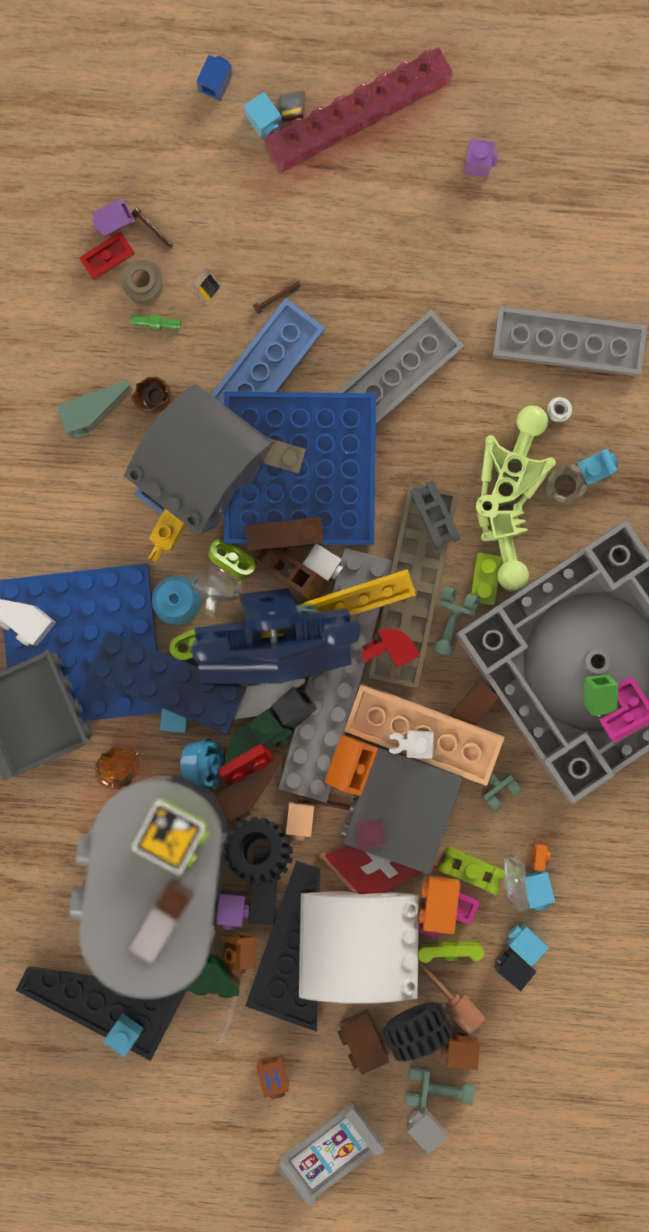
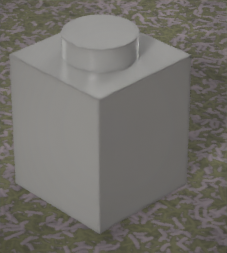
M426 1107L421 1111H414L407 1119L408 1133L428 1155L448 1137L446 1129Z

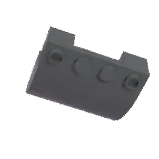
M195 384L179 395L156 419L137 447L124 476L194 532L202 535L217 527L236 489L253 482L274 442Z

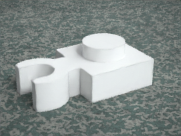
M409 730L407 738L400 733H392L390 735V739H396L400 744L399 747H391L389 749L390 753L397 754L402 750H407L408 758L433 759L434 732Z

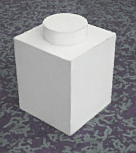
M315 544L303 565L319 574L327 582L331 578L335 580L343 568L340 566L342 559L318 544Z

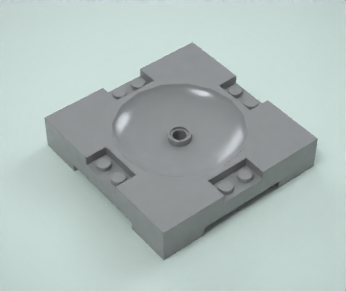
M626 520L454 634L487 685L499 696V701L524 736L525 741L564 799L572 804L614 777L616 772L649 751V725L613 744L600 723V719L605 716H592L583 705L584 677L609 674L617 684L632 676L649 700V552ZM594 655H598L601 659V665L597 669L591 665V658Z

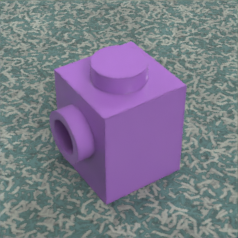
M470 139L464 174L482 177L489 176L491 167H496L498 152H494L495 142Z
M117 199L92 213L94 227L103 236L111 235L135 222L124 199Z
M221 890L216 924L222 925V929L237 930V927H242L243 920L248 921L250 905H245V892Z

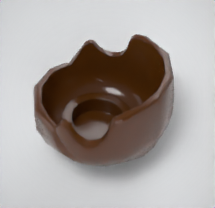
M147 377L136 384L135 393L131 395V399L135 407L144 413L159 414L170 403L171 389L166 381L159 377Z

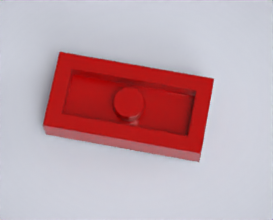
M120 231L79 257V259L95 281L134 256L135 253Z
M260 744L218 768L221 778L232 785L242 782L252 772L264 769L274 758L271 751Z

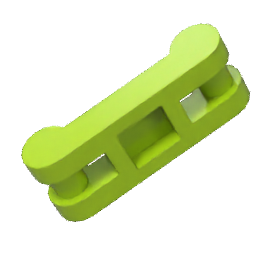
M446 847L444 851L446 856L443 863H439L437 870L498 895L500 890L498 886L501 879L505 878L507 871L452 847ZM455 858L461 860L458 869L452 867ZM486 871L492 873L489 882L482 880Z
M477 941L430 942L418 945V958L424 963L430 962L433 957H443L444 961H456L460 956H470L472 960L480 961L484 957V950Z

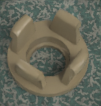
M136 260L128 264L122 272V288L132 301L142 304L143 301L154 297L158 298L163 290L162 275L154 263L147 260ZM139 270H144L150 275V282L142 288L136 287L132 282L133 274Z
M573 464L561 465L552 469L544 483L547 497L553 503L560 506H570L577 503L587 490L586 482L581 473L582 469ZM565 477L571 480L573 490L570 494L560 495L556 491L555 484L558 479Z

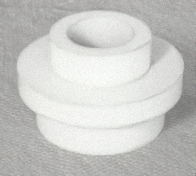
M556 397L549 402L547 414L555 422H564L572 414V405L566 398ZM555 407H562L563 413L557 414L555 412Z

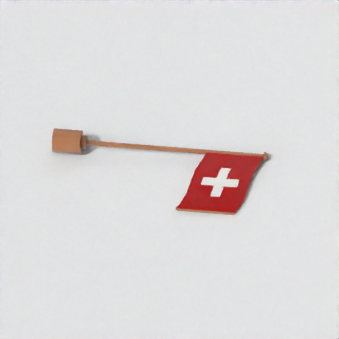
M351 846L327 855L325 852L318 854V860L322 859L351 892L357 894L390 892L417 874L422 873V871ZM418 959V966L449 999L446 1003L448 1006L446 1012L467 1035L474 1032L483 1023L485 1016L465 994L460 996L455 994L452 996Z

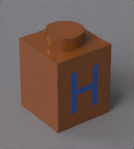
M283 1055L259 1060L257 1062V1072L263 1097L277 1099L285 1096V1093L289 1092V1081Z

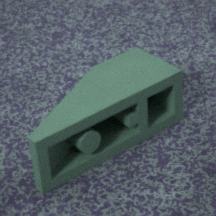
M128 380L58 404L57 408L66 434L70 438L74 437L75 439L88 436L89 431L94 430L133 391Z

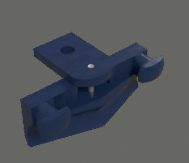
M289 588L239 594L245 618L243 622L194 627L196 641L192 643L191 652L193 658L198 662L201 684H281L352 664L350 644L357 642L360 636L359 624L356 621L350 622V614L347 609L298 615V610ZM284 628V636H277V629ZM261 630H270L271 637L262 638Z

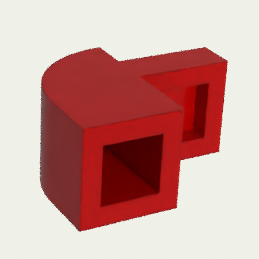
M397 629L378 631L381 642L377 643L376 639L363 645L364 651L360 653L364 662L387 650L396 668L420 656L410 637Z

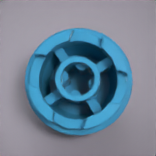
M173 575L164 578L157 584L152 594V607L155 614L162 621L171 625L188 623L198 614L201 607L202 598L198 586L185 576Z
M207 738L187 744L180 760V770L183 779L202 789L216 787L220 783L216 780L219 773L218 768L222 767L225 762V752L219 750L221 743Z

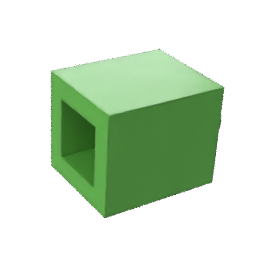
M609 674L584 677L583 705L592 716L602 717L616 711L618 684Z

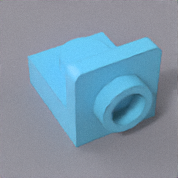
M605 449L575 465L582 469L581 473L586 486H589L616 473L618 463L614 454L609 453L608 449Z

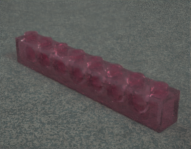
M439 47L432 51L431 49L425 50L417 59L401 63L396 70L389 74L384 72L372 83L359 85L353 93L337 97L333 100L332 104L325 108L318 107L308 117L295 119L289 124V127L281 131L275 130L264 139L265 149L278 173L281 174L450 84L453 71ZM422 71L427 73L428 76L419 77L416 73ZM403 83L406 85V88L399 89L395 84ZM380 94L385 98L383 100H376L373 96ZM361 106L363 110L355 112L351 108ZM333 117H338L342 121L340 123L334 124L330 121V119ZM310 129H318L320 133L311 135L308 131ZM290 140H295L298 142V145L290 147L286 143Z

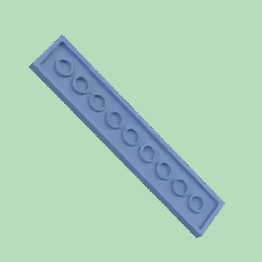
M285 298L211 395L224 404V392H278L323 334L325 327ZM138 488L134 495L161 515L165 508Z

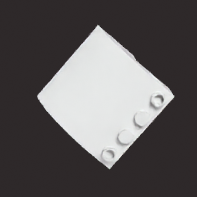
M344 890L301 893L299 997L337 1003H383L417 999L419 895L400 891L357 894Z

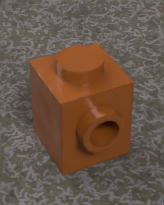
M456 1032L448 1043L441 1047V1059H445L447 1068L478 1070L480 1043L477 1038H471L466 1033Z

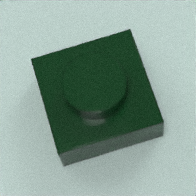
M269 709L247 724L262 745L283 730Z

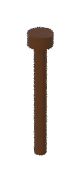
M138 207L132 211L131 214L134 218L138 217L169 248L173 247V244L141 214V210Z
M299 281L263 303L254 304L253 307L256 313H261L262 308L301 286Z
M300 795L298 797V803L302 804L305 801L348 811L351 807L330 801L326 803Z

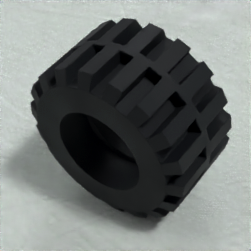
M251 817L250 822L245 819L241 821V827L235 825L232 828L235 833L233 835L228 834L226 839L230 842L225 844L224 850L228 852L225 855V859L229 862V868L247 883H253L257 886H261L262 883L269 885L272 884L271 880L275 879L278 881L281 879L280 874L282 872L286 874L288 871L286 866L288 863L291 864L292 858L290 854L293 853V848L290 846L291 841L286 833L275 822L263 817L261 820L257 817ZM260 838L269 839L271 842V853L268 859L258 865L249 864L247 861V850L250 844Z
M428 1002L409 1008L389 1020L382 1030L395 1060L400 1062L412 1061L427 1056L443 1047L454 1035L444 1009L439 1002Z

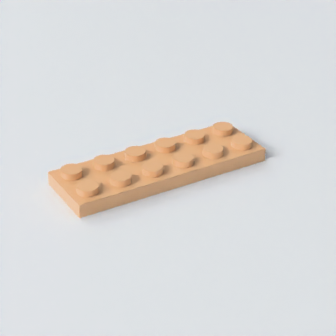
M363 683L359 687L345 728L347 733L389 749L391 747H399L400 745L398 740L390 739L392 733H400L407 738L409 730L434 732L433 759H415L485 786L488 784L505 738ZM402 750L400 753L407 755V750Z

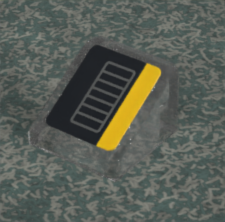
M208 268L204 269L191 285L193 294L206 304L213 299L222 287L221 283Z

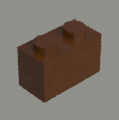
M368 1009L340 1021L341 1030L338 1031V1035L343 1046L348 1044L351 1054L348 1057L354 1069L359 1068L361 1075L389 1063L388 1053Z

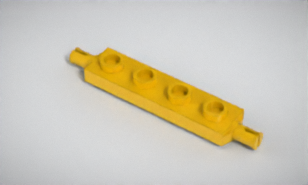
M164 509L149 537V540L155 546L148 559L155 563H158L164 550L173 552L187 526L167 509Z

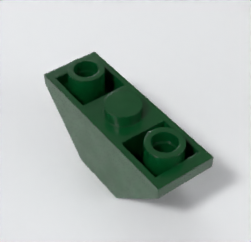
M247 724L233 732L224 765L261 744ZM281 726L283 730L265 742L263 746L268 748L276 744L277 747L286 744L291 741L289 736L293 734L292 730Z
M208 954L198 976L187 986L174 993L189 991L200 996L210 993L218 994L223 998L239 996L240 981L234 974L230 973L228 967L224 966V962L218 955Z

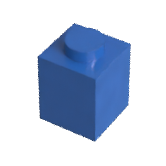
M208 55L196 80L198 91L221 101L233 76L231 64L223 57L216 56L215 58Z

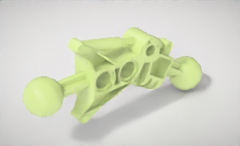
M534 405L524 407L517 415L516 423L520 433L512 452L501 447L494 436L489 435L486 437L481 482H483L482 491L475 508L480 528L483 530L481 535L482 541H498L503 564L498 570L497 579L499 584L508 591L523 589L529 580L527 566L518 561L513 537L528 531V529L521 528L520 526L526 522V520L519 519V516L524 514L522 506L527 499L533 496L556 464L555 459L552 457L543 460L527 458L534 436L542 434L548 426L546 412L539 406ZM510 462H517L521 466V471L512 473L507 465ZM494 464L499 477L492 495H487L488 483L491 482ZM502 485L510 486L512 494L510 496H502L499 493V487ZM523 495L519 502L514 504L513 511H498L499 506L511 504ZM488 504L491 510L486 511L482 506Z

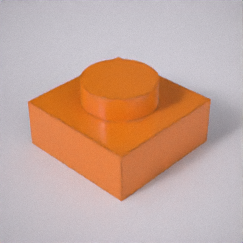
M533 842L531 867L534 870L545 871V865L550 863V850H547V845L544 843Z

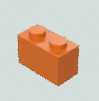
M341 735L324 783L341 791L361 796L378 748L360 740Z
M428 876L427 882H422L421 897L425 898L424 908H419L418 923H422L424 931L455 934L460 889L458 879Z

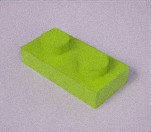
M477 553L470 594L480 597L479 604L495 606L498 588L497 573L502 563L501 556Z

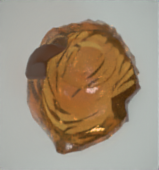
M124 746L112 747L109 752L102 753L100 758H98L95 764V779L103 787L116 790L129 786L138 774L140 753Z

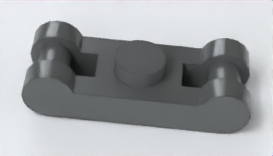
M434 481L426 483V487L419 490L417 488L411 490V497L418 508L436 550L443 548V544L450 541L454 543L460 540L459 534ZM431 496L433 502L425 505L423 498ZM445 525L447 532L439 535L437 528Z

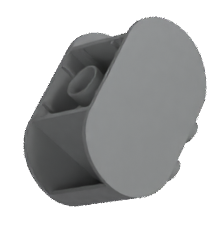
M164 774L151 776L114 795L98 814L93 829H90L88 834L80 835L77 846L76 865L88 867L87 879L83 880L82 886L74 887L70 902V919L81 920V949L92 972L109 988L131 997H162L187 986L201 972L216 938L219 896L222 890L226 855L224 847L227 844L228 839L226 838L229 832L228 817L214 792L209 788L202 789L184 780L180 775ZM160 798L208 822L205 828L209 831L206 840L202 846L196 845L193 851L196 858L190 870L184 868L180 875L132 849L153 807ZM172 879L195 894L150 964L129 951L128 948Z

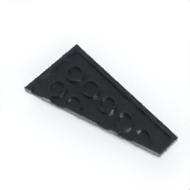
M296 860L245 1006L317 1032L318 1001L299 997L301 893L320 892V868Z
M34 966L27 967L15 990L105 1038L122 1014L126 1015L143 1028L130 1051L150 1061L186 991H182L181 993H172L155 998L131 997L109 988L93 975Z

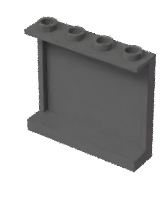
M47 649L44 651L45 653L0 672V775L3 781L92 743L90 738L93 736L91 727L88 722H83L80 715L83 713L82 706L78 699L74 700L70 690H73L72 683L68 676L63 675L60 668L63 666L59 654L57 652L54 653L53 650Z
M377 747L378 751L362 795L358 799L353 798L349 810L350 813H353L351 822H345L341 836L345 837L343 844L431 874L463 777ZM375 845H383V846H380V847H372V848H365V849H363V847L375 846Z

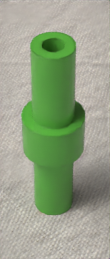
M152 314L151 317L131 315V325L150 327V330H161V328L181 329V320L162 318L161 315Z

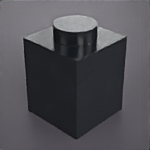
M292 687L271 705L276 712V720L283 726L294 728L318 709L305 690L297 687Z
M510 947L506 952L503 950L495 959L496 965L494 968L496 972L520 992L537 972L533 966L531 967Z

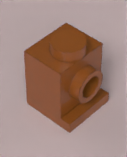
M241 933L221 936V941L225 942L223 953L224 966L230 968V973L244 974L245 969L256 968L257 937Z

